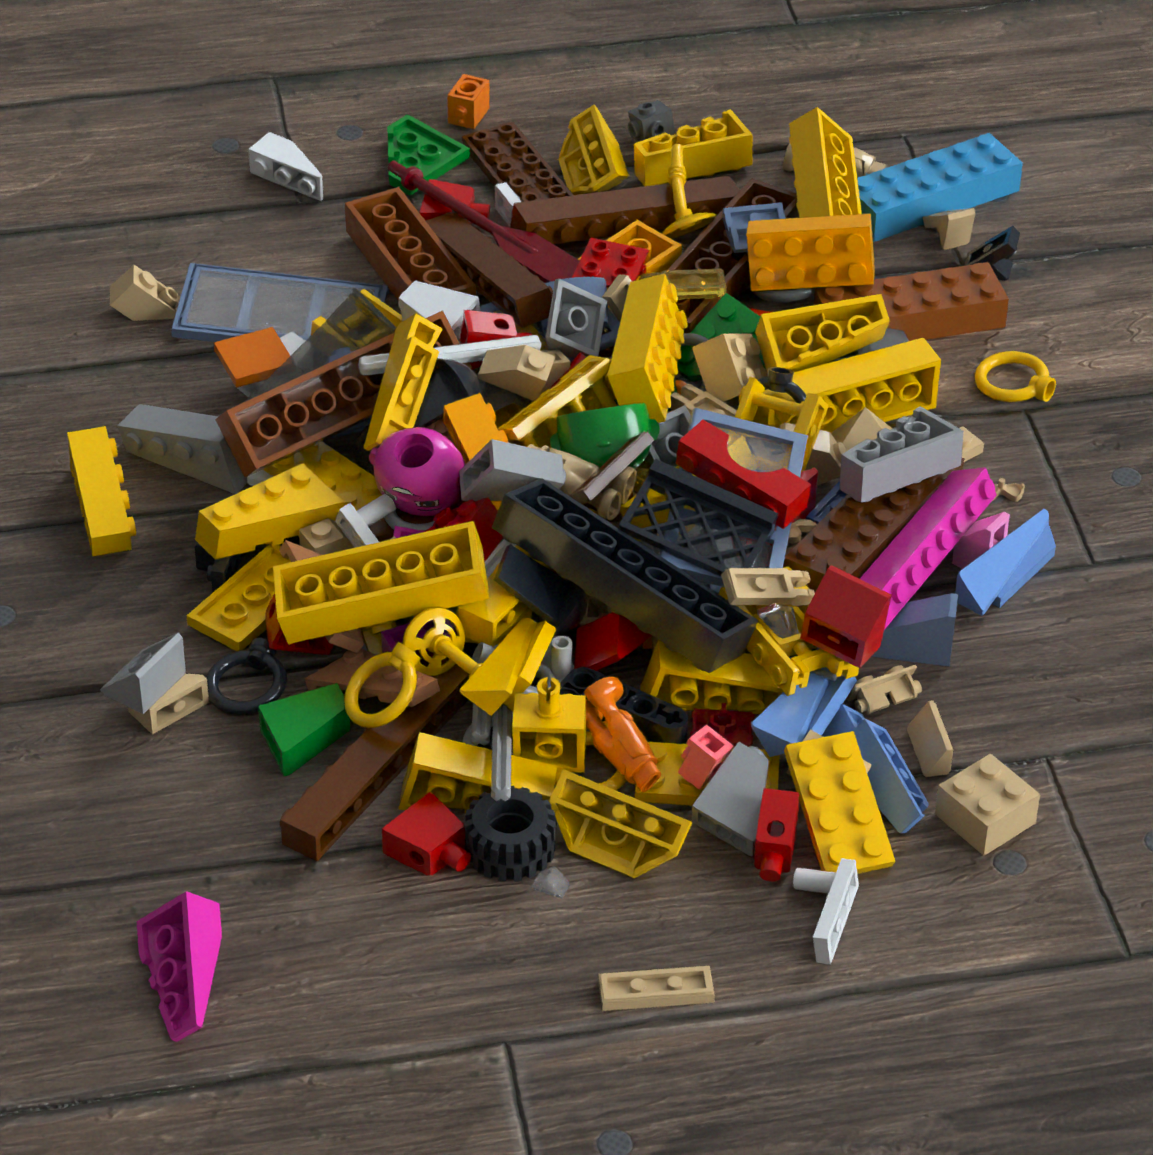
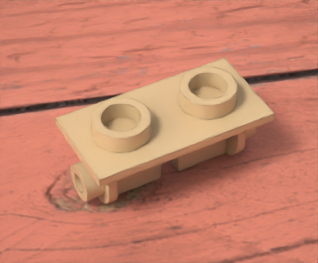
M902 665L886 671L883 676L873 678L871 675L863 677L856 681L847 700L857 699L855 700L856 710L860 713L870 714L889 707L890 703L886 697L887 694L890 695L894 705L917 698V694L922 692V687L918 680L913 681L911 677L917 666L913 665L903 668Z

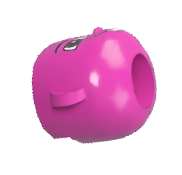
M421 427L403 429L391 433L383 440L379 448L374 447L371 450L369 460L374 465L377 487L382 495L386 494L392 498L396 508L411 515L435 516L445 508L453 510L462 503L459 471L466 463L455 445L439 432Z

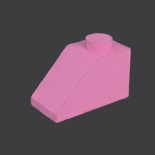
M1002 512L974 522L953 547L952 564L963 569L1005 538L1008 532L1010 514Z

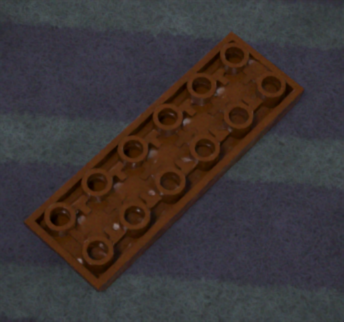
M514 122L503 123L496 127L475 131L474 133L462 136L463 145L470 148L471 158L494 187L497 184L506 182L522 202L573 196L572 192Z

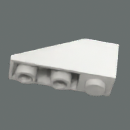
M269 132L249 148L250 173L319 201L323 200L322 174L293 141Z

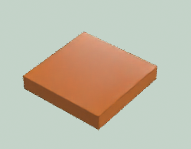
M273 327L214 342L215 353L236 388L295 372V362Z

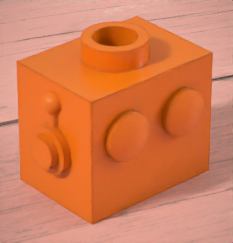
M466 74L460 77L447 95L449 124L470 129L476 128L490 108L489 80Z

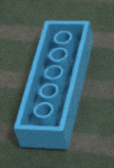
M987 133L858 177L862 214H871L873 242L924 225V216L947 210L972 208L1018 192L1023 162L992 134Z

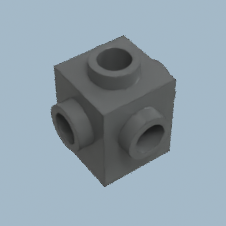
M659 100L641 103L638 108L628 111L630 120L628 131L631 137L639 142L662 133L675 134L672 109Z

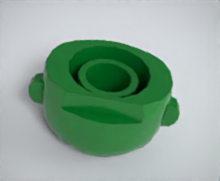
M646 403L570 413L557 416V433L551 436L550 445L554 449L575 455L600 468L629 439L644 431H648L654 441L657 440L660 426L655 419H649ZM651 444L628 466L632 468L639 467L649 454Z

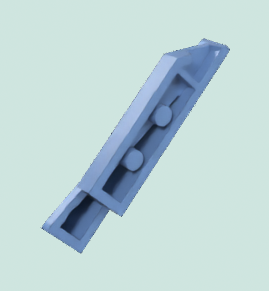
M1042 509L959 571L955 594H958V604L981 616L986 613L991 604L1000 608L1054 557L1056 545L1049 526V513L1046 509Z
M827 667L821 668L823 670L830 672V670ZM810 672L807 687L800 688L796 685L794 694L787 696L783 692L751 723L753 731L769 757L784 754L787 744L802 742L810 729L822 736L839 710L840 704L844 702L856 684V677L846 679L842 675L837 677L835 681Z
M841 703L839 710L822 736L826 737L854 731L862 759L872 765L867 774L878 808L899 833L908 832L924 817L922 812L929 805L927 799L887 730L865 719L862 713Z

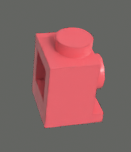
M706 724L688 739L686 743L688 746L681 755L684 762L678 773L687 782L700 790L710 782L734 746Z

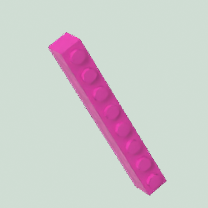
M986 467L952 471L860 578L892 594L885 628L997 496L995 485L990 479Z

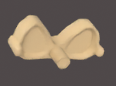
M1000 478L999 483L994 484L997 496L992 501L999 495H1004L1007 499L1018 502L1024 493V483L1021 485L1017 483L1005 484V479Z
M808 519L795 521L790 527L788 543H799L801 541V532H810L817 524Z

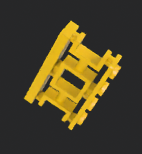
M806 585L794 587V589H809ZM721 587L719 595L728 600L725 587ZM809 604L806 606L782 605L783 607L777 609L775 608L781 605H736L758 620L746 648L753 655L754 660L771 676L772 681L787 696L795 693L796 685L800 688L807 687L810 672L827 667L837 677L843 675L848 679L858 675V667L820 648L811 651L817 647L800 639L805 612ZM790 624L797 632L796 635L782 639L774 630Z

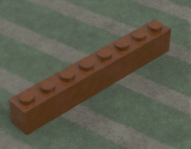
M730 176L686 181L684 191L687 209L690 208L693 214L715 213L717 216L740 189ZM668 183L513 203L510 228L536 233L552 244L611 237L636 220L656 231L664 230L676 221L674 217L676 211L672 186Z
M454 211L426 220L427 224L474 282L476 290L504 314L511 315L518 326L523 328L549 318L553 289L549 285L544 284L537 275L534 276L524 265L519 264L513 256H509L504 252L501 246L494 244L477 227H473L468 223L467 219H463Z
M446 657L445 659L441 660V665L445 664L450 659ZM455 664L448 671L440 675L431 676L438 681L440 688L438 693L414 707L407 706L396 719L386 725L365 728L363 734L354 743L349 744L345 748L343 755L333 765H329L325 769L322 777L313 786H309L304 791L301 799L292 808H288L283 813L280 819L282 845L318 861L409 764L419 732L435 736L469 700L460 693V689L468 681L470 674Z

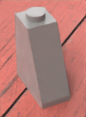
M491 439L459 471L461 500L464 501L470 499L478 501L489 497L491 501H502L506 493L541 478L560 489L565 484L566 479L562 455Z
M738 742L692 805L693 823L751 857L755 854V840L763 788H766L769 759L766 758L765 754L754 746L747 747Z

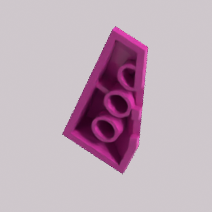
M187 891L137 921L139 956L142 963L148 965L152 976L148 979L152 989L158 991L161 999L159 1009L170 1039L175 1042L203 1026L222 939L219 903Z

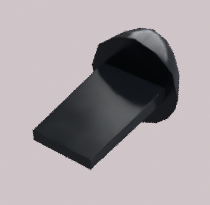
M437 358L434 366L435 371L432 372L414 428H425L442 419L444 405L478 394L479 379L476 373L459 361Z
M513 545L506 546L494 580L539 615V622L547 621L556 628L554 635H563L578 627L583 620L587 607L586 594L582 588L568 579L564 580Z

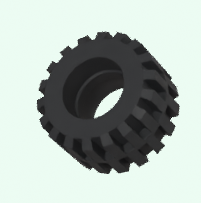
M511 786V797L507 801L502 799L495 801L491 797V793H481L479 800H473L469 804V810H466L465 850L471 854L470 862H473V868L478 872L484 871V876L488 878L495 876L498 877V881L506 882V879H513L514 882L522 881V877L525 876L530 879L536 876V871L543 872L547 868V863L552 862L555 851V812L551 810L550 802L542 800V795L538 792L530 793V789L525 787L514 789V786Z

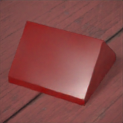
M612 612L577 629L574 669L587 667L597 671L621 660L652 635L639 630L637 625L626 617Z

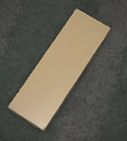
M710 966L598 974L602 1011L714 1003L715 994Z

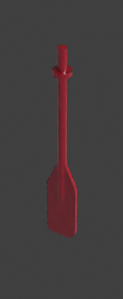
M391 161L388 164V170L401 178V184L404 188L408 190L419 189L491 234L497 246H501L504 252L509 256H513L519 264L524 265L534 276L537 275L541 281L548 283L556 279L572 278L580 260L536 233L499 226L423 179V173L419 168L415 166L406 168L396 161Z

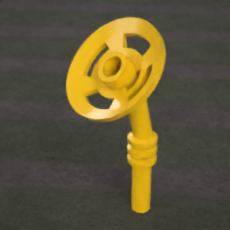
M674 144L671 148V166L668 171V182L672 186L676 211L674 217L676 221L662 232L663 235L671 239L700 229L711 223L716 217L715 213L693 214L690 208L687 209L684 191L686 168L683 166V146L680 144Z
M440 607L429 608L420 612L409 623L403 637V645L413 652L419 650L421 657L429 662V665L426 667L419 661L415 666L416 671L428 676H436L448 671L457 664L470 674V678L482 665V663L478 664L463 652L465 644L464 627L458 616L450 610ZM446 619L451 621L455 626L458 634L457 636L454 630L449 625L445 624ZM433 620L435 627L429 629L423 639L416 637L422 626L428 621ZM444 629L449 633L450 638L443 635ZM426 649L434 653L432 658L427 654ZM446 657L450 659L448 662L441 665V660L445 659ZM505 701L503 704L513 712L514 703L510 705Z

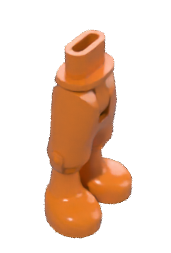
M616 677L602 678L584 691L588 699L586 700V730L588 729L592 733L593 743L598 752L604 754L629 783L636 784L641 792H646L661 777V772L656 766L658 760L646 738L634 723L631 714L618 709L616 705L624 691L621 681ZM603 716L606 718L607 726L601 721Z

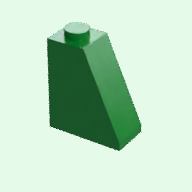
M337 683L258 706L260 731L283 777L295 772L350 731V718L346 713L344 705L345 695H343Z

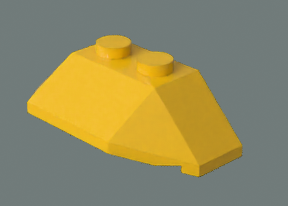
M592 105L572 118L568 126L570 130L564 139L558 158L566 186L572 194L581 195L604 192L619 185L624 179L628 178L629 174L619 144L598 108Z
M564 769L549 799L551 809L555 812L558 826L570 852L631 878H636L678 856L692 824L687 819Z

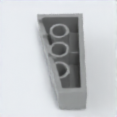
M139 404L117 425L126 452L234 494H237L247 484V477H244L215 421L219 416Z
M919 406L913 410L911 418L903 416L896 421V427L893 429L884 428L877 432L875 440L866 439L841 455L840 490L853 497L856 501L861 503L868 502L872 498L895 492L899 488L919 483L926 478L937 474H944L948 470L961 466L964 431Z

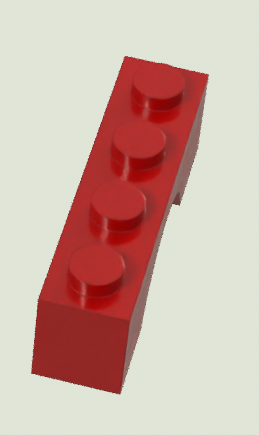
M702 419L679 440L676 464L702 480L778 513L776 525L780 528H786L807 508L811 488L809 482L785 468L771 472H757L740 466L731 458L728 452L730 435Z

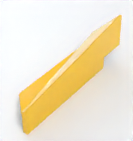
M416 313L399 323L396 328L364 444V449L368 451L380 446L383 440L391 433L414 428L440 352L433 348L442 331L441 327Z
M530 618L521 619L461 687L460 693L490 716L505 701L512 705L514 703V694H523L532 684L556 628L547 621L536 623Z

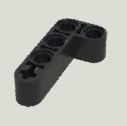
M587 667L575 668L561 681L560 695H585L584 691L587 687L609 676ZM621 682L624 691L616 705L618 709L631 714L634 723L640 729L647 742L687 743L688 714L686 711Z

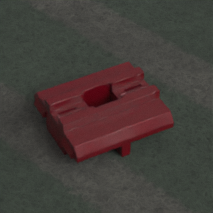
M721 703V710L697 708L692 710L693 726L692 731H690V737L707 724L734 747L738 742L747 747L752 746L751 723L755 717L753 712L726 710L727 703Z

